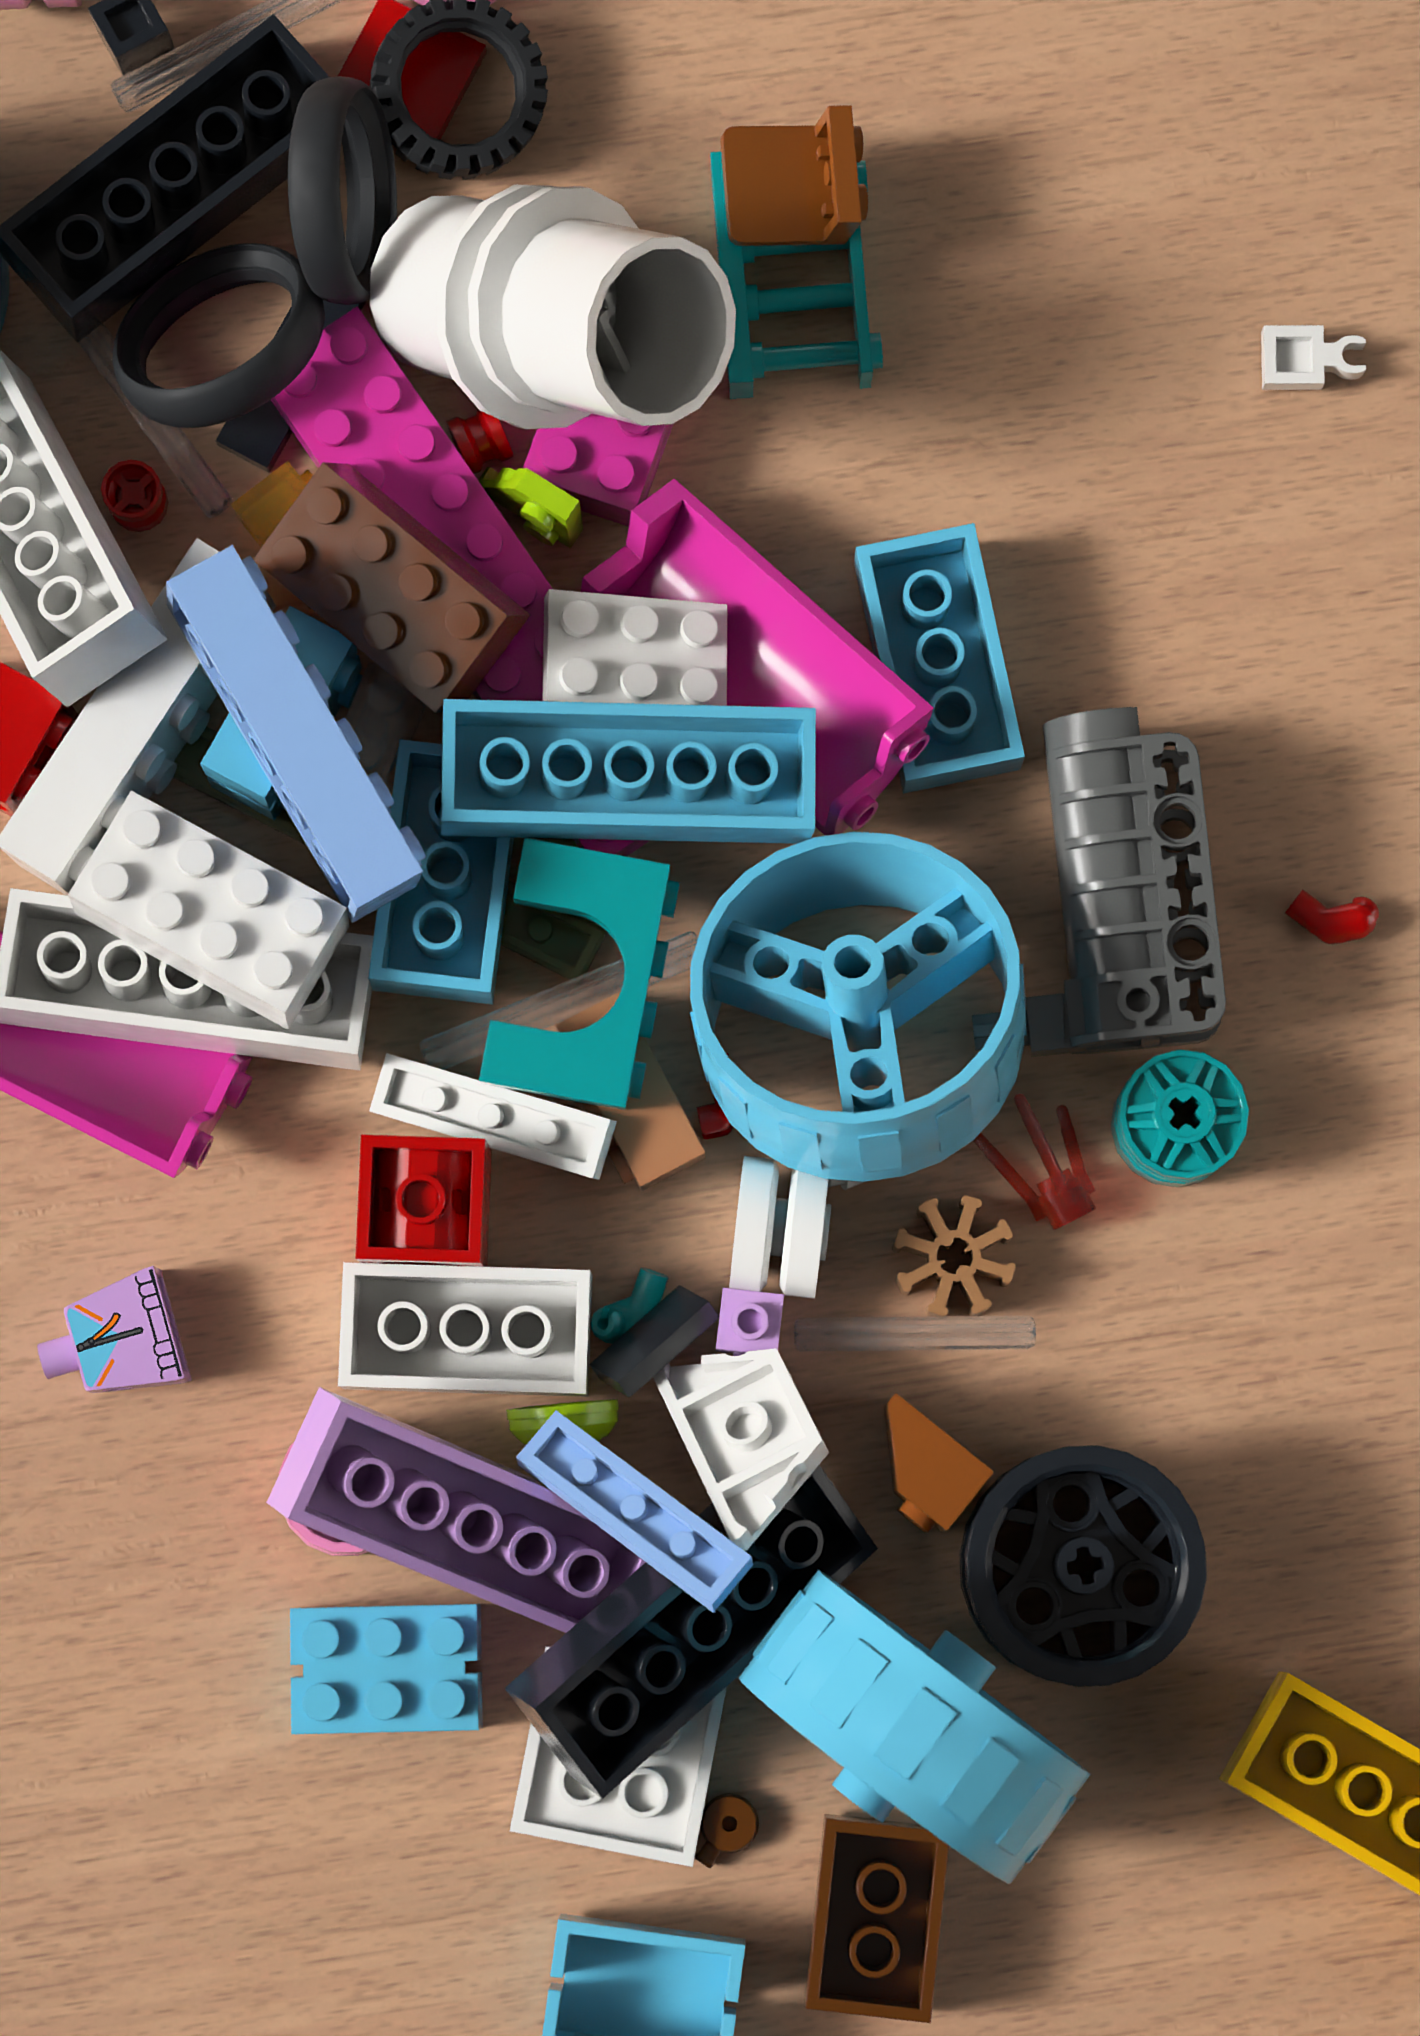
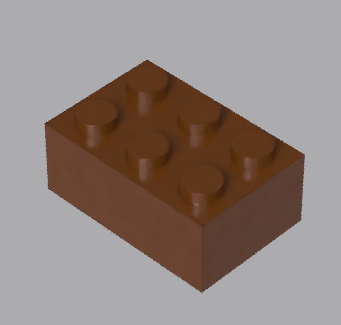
M824 1814L804 1997L805 2009L931 2023L949 1853L948 1844L919 1824L884 1821L882 1823L876 1819Z

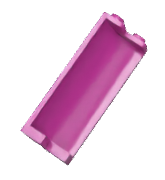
M676 479L671 480L631 510L626 546L582 579L581 592L727 604V706L816 708L815 827L824 835L843 833L848 827L854 831L863 827L878 808L879 804L875 801L896 776L904 763L908 764L918 757L929 742L930 736L925 732L934 707Z
M0 931V947L3 935L2 931ZM0 1023L1 1091L172 1178L177 1177L187 1166L196 1170L201 1166L214 1139L210 1135L228 1105L235 1109L239 1107L249 1090L253 1078L245 1073L252 1060L250 1056Z

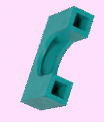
M524 838L513 896L515 904L573 914L587 918L600 925L614 939L622 954L624 982L619 997L610 1011L596 1023L577 1031L554 1032L490 1020L479 1077L481 1084L626 1110L628 1097L640 1099L647 1063L635 1061L639 1037L651 1039L658 1005L657 1002L646 1000L650 977L663 978L669 942L658 940L662 916L674 918L680 882L669 880V864Z

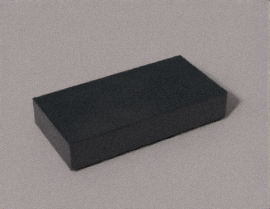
M678 1285L589 1365L601 1381L625 1396L630 1397L716 1322L719 1316L709 1301Z

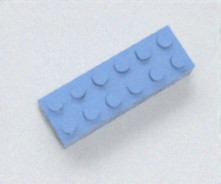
M231 545L166 581L167 607L339 902L347 907L348 917L353 923L415 888L423 872L421 861L426 856L409 826L399 830L392 819L390 806L394 805V801L380 775L376 771L368 776L359 762L360 757L358 754L363 748L346 718L336 722L330 713L327 698L331 697V693L319 670L313 663L305 668L297 656L298 651L295 646L300 641L290 620L283 610H279L274 614L271 612L266 603L267 598L264 593L268 589V585L256 562L251 556L241 560L234 546Z

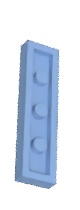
M557 1410L516 1456L519 1467L713 1613L753 1566L751 1555Z

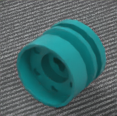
M1179 1049L1154 1056L1132 1074L1113 1104L1111 1132L1117 1153L1132 1172L1156 1185L1183 1187L1204 1181L1234 1157L1246 1136L1249 1108L1242 1084L1227 1065L1206 1053ZM1185 1103H1188L1195 1110L1191 1114L1190 1120L1196 1127L1194 1129L1192 1126L1185 1124L1178 1130L1169 1122L1173 1118L1174 1112L1168 1105L1171 1104L1176 1108H1180Z

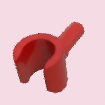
M715 1097V1103L696 1107L704 1140L727 1136L733 1129Z

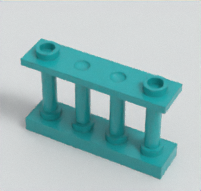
M721 151L710 152L718 265L727 276L736 308L734 348L727 364L730 399L753 398V379L764 378V372L854 364L858 366L859 389L871 388L873 369L883 368L881 333H870L860 225L846 244L734 245L729 240L727 231ZM861 160V162L857 163L858 184H865L868 192L866 161ZM847 249L850 283L757 290V284L745 285L744 263H755L754 257ZM852 307L855 340L766 348H762V342L750 343L749 321L759 320V314Z

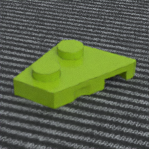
M487 467L478 480L490 499L526 520L523 528L533 537L549 546H553L556 540L571 549L583 531L579 500L530 469L518 468L514 470L512 468H502L498 473L493 468Z

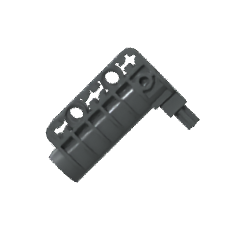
M1137 707L1099 709L1052 719L1044 723L1042 727L1069 980H1064V994L1025 997L1027 1035H1024V1046H1030L1031 1057L1065 1053H1108L1189 1045L1207 1041L1217 1032L1221 1024V1018L1225 1012L1226 997L1200 762L1196 746L1189 738L1179 733L1168 732L1140 735ZM1175 746V750H1164V747ZM1168 762L1172 763L1174 771L1178 772L1179 782H1177L1175 793L1165 796L1164 790L1168 789L1167 773L1165 768L1161 767V764ZM1173 806H1182L1188 809L1189 811L1183 809H1167ZM1172 820L1181 821L1191 829L1192 833L1182 839H1172L1165 835L1161 830V826ZM1164 849L1173 850V851H1182V852H1179V853H1171V852H1168V851H1166V850H1164ZM1188 862V869L1185 868L1184 871L1185 884L1187 889L1192 891V901H1190L1188 908L1189 914L1178 917L1177 911H1181V901L1178 889H1174V878L1176 877L1177 865ZM1183 939H1193L1202 945L1205 955L1194 961L1184 960L1174 951L1173 945ZM1201 981V988H1198L1197 993L1200 1008L1206 1010L1205 1020L1194 1021L1192 1012L1186 1010L1187 999L1190 996V984ZM1001 1012L972 1015L975 1051L983 1049L1000 1018Z

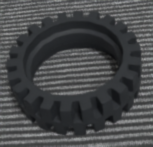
M429 0L422 7L418 5L395 23L385 36L375 56L369 86L381 103L391 141L396 148L395 154L404 162L407 159L417 164L415 169L425 174L432 171L439 173L438 178L451 180L454 176H462V180L474 179L483 173L488 175L495 172L506 163L508 164L525 148L535 134L547 103L548 90H546V82L548 76L546 65L542 66L540 61L542 52L537 42L531 43L528 38L530 31L522 22L518 25L511 20L512 13L503 7L498 11L489 7L491 1ZM466 32L488 41L504 56L514 77L515 102L509 120L495 135L476 144L452 145L429 136L412 120L402 98L401 75L407 57L422 41L440 33Z

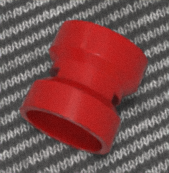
M125 460L109 468L103 477L101 486L103 501L120 526L129 531L142 532L151 530L160 524L167 513L169 502L166 490L152 467L142 461Z

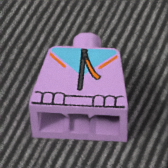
M155 1266L144 1268L63 1309L70 1335L37 1345L40 1362L47 1379L80 1370L85 1390L90 1393L181 1384L192 1381L162 1271Z

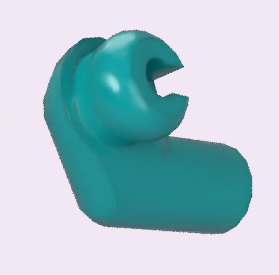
M641 1267L631 1296L599 1308L594 1312L591 1317L590 1326L595 1337L605 1343L613 1344L662 1300L669 1277L660 1272Z

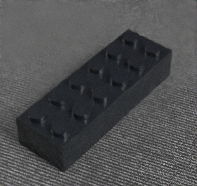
M273 14L0 225L1 256L78 343L146 290L162 275L182 262L288 179L290 138L299 101L307 88L316 81L329 78V75Z
M818 1465L754 1543L745 1551L752 1556L753 1566L714 1613L645 1562L507 1685L505 1690L571 1777L603 1799L746 1669L754 1658L753 1652L798 1591L805 1589L818 1570L840 1584L878 1550V1547L821 1466ZM711 1503L698 1517L729 1539L713 1503Z

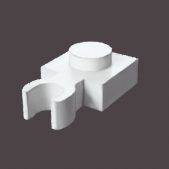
M1264 325L1261 331L1262 390H1322L1325 384L1324 372H1332L1343 379H1358L1363 376L1366 365L1352 366L1347 364L1343 359L1342 352L1349 349L1363 350L1366 339L1358 335H1350L1341 338L1335 343H1324V325Z

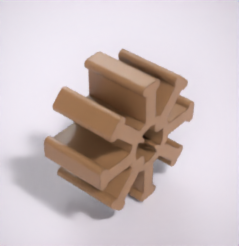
M968 1195L963 1196L959 1202V1207L962 1210L956 1229L949 1231L937 1209L938 1199L932 1198L920 1204L916 1214L918 1217L924 1218L935 1240L931 1242L909 1235L905 1228H900L892 1247L894 1253H899L903 1250L927 1258V1263L907 1274L899 1272L895 1282L901 1294L906 1296L910 1293L912 1287L931 1277L939 1281L933 1302L925 1310L927 1316L943 1320L948 1315L949 1311L946 1308L952 1285H959L970 1306L968 1314L971 1317H975L988 1310L992 1303L989 1299H984L973 1278L974 1273L1000 1281V1286L1006 1287L1012 1281L1016 1269L1014 1263L1003 1265L981 1258V1252L999 1242L1007 1244L1013 1237V1233L1007 1222L1000 1220L994 1229L975 1239L968 1234L974 1214L982 1206L980 1199ZM956 1242L965 1247L962 1256L969 1254L970 1265H960L956 1272L952 1274L941 1268L945 1264V1260H937V1250H948L951 1244Z

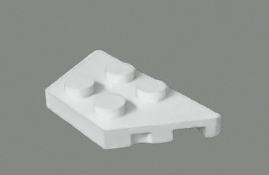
M777 1348L748 1351L740 1356H730L726 1353L702 1355L701 1364L670 1367L668 1363L653 1377L730 1541L744 1551L748 1550L829 1454Z

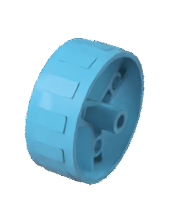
M853 831L813 837L778 850L745 871L718 899L700 930L691 961L690 1001L693 1012H690L706 1082L709 1081L712 1094L730 1124L757 1150L788 1168L824 1179L867 1182L901 1177L935 1165L972 1142L999 1113L1016 1082L1024 1050V1035H1027L1023 964H1020L1019 949L1009 917L991 889L962 862L929 844L894 834ZM868 905L897 907L918 913L877 943L862 935H846L834 940L823 951L776 935V933L793 922L831 909ZM928 953H938L936 955H926ZM989 963L1002 983L1005 998L1000 1018L983 1049L958 1075L931 1093L905 1103L894 1031ZM899 974L907 975L892 989H888L887 982ZM771 976H780L778 978L768 979V977ZM811 987L823 990L826 993V998L822 999L804 991V989ZM721 1002L832 1040L843 1112L817 1110L790 1102L754 1083L728 1058L715 1036V1024ZM870 1085L880 1086L879 1088L874 1090L862 1089Z
M820 1570L816 1572L803 1591H798L753 1652L754 1658L739 1677L740 1681L763 1703L844 1767L832 1785L849 1800L882 1823L893 1808L897 1807L953 1849L1008 1884L1012 1883L1026 1863H1030L1076 1801L1075 1795L1091 1775L1055 1744L981 1689L997 1667L946 1629L931 1650L880 1612Z

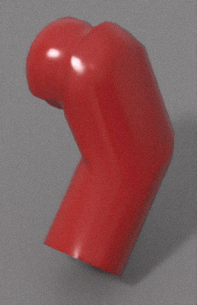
M1302 889L1285 914L1322 942L1334 945L1360 940L1368 936L1375 929L1379 918V909L1371 899L1363 896L1355 897L1352 903L1327 908Z

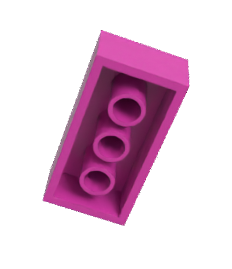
M591 414L568 427L537 429L523 468L530 469L578 499L581 511L629 527L631 510L648 497L673 424L641 426Z

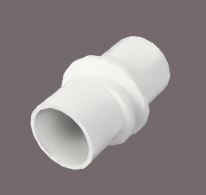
M513 185L486 200L462 195L431 196L403 211L382 237L371 267L370 308L380 338L397 359L424 373L454 380L480 411L523 429L568 427L591 414L641 426L673 424L698 410L722 381L734 348L735 304L727 276L709 251L680 236L639 229L621 204L587 187Z

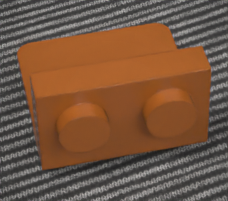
M852 105L828 106L816 125L732 126L727 128L722 134L720 143L728 238L734 245L846 244L862 221L866 220L868 192L865 184H858L857 163L861 162L863 156V133L860 126L853 125Z

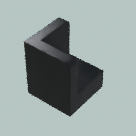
M102 0L88 8L97 32L125 82L177 54L169 31L151 0Z

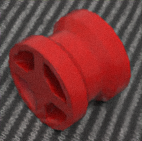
M478 409L476 415L467 419L456 416L446 421L457 451L473 474L481 472L484 463L493 459L504 462L514 457L498 418Z

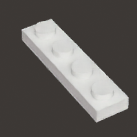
M386 1053L369 1110L376 1114L456 1138L486 1139L489 1148L600 1180L617 1122L506 1088L481 1084L479 1080Z

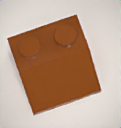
M895 1393L884 1406L893 1493L903 1500L897 1511L924 1533H928L933 1526L941 1532L947 1531L994 1471Z

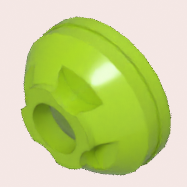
M618 1399L513 1408L506 1409L510 1432L523 1444H528L556 1410L599 1442L603 1437L608 1436L617 1424L619 1405Z

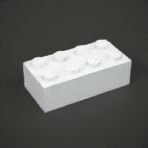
M130 791L68 894L76 915L287 1030L290 1029L350 927L347 907L133 791Z
M343 1262L338 1387L352 1390L588 1397L593 1275L590 1270Z

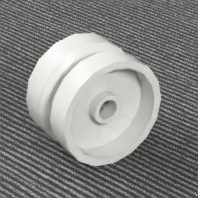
M744 1156L729 1288L761 1292L767 1285L770 1256L782 1257L779 1287L785 1296L815 1299L819 1262L826 1259L831 1205L826 1204L828 1179L792 1169L789 1199L776 1198L779 1167L776 1161L769 1158Z

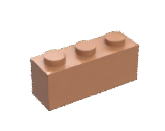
M620 992L556 1024L557 1031H577L596 1023L610 1011L617 1001ZM639 1037L635 1061L647 1063L640 1099L628 1097L626 1110L582 1103L587 1113L617 1121L612 1137L618 1147L608 1151V1154L623 1183L626 1184L635 1179L642 1192L706 1159V1155L648 1042L644 1037Z

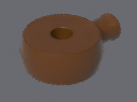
M727 1793L713 1798L705 1806L700 1827L706 1842L700 1851L696 1853L695 1859L706 1867L712 1868L713 1863L721 1852H739L753 1842L758 1832L759 1818L755 1807L749 1800L737 1794ZM732 1816L737 1820V1826L733 1830H726L723 1827L722 1821L725 1817Z

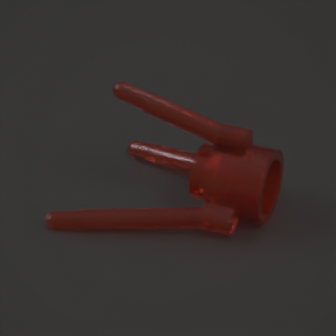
M1019 1093L1014 1097V1102L1022 1117V1121L1050 1176L1036 1184L1041 1193L1040 1196L1034 1192L982 1133L973 1140L985 1154L986 1158L1027 1203L1036 1222L1047 1217L1052 1229L1056 1230L1096 1209L1089 1195L1096 1190L1086 1173L1074 1126H1072L1069 1111L1065 1105H1059L1056 1113L1072 1173L1069 1168L1061 1170L1025 1095Z

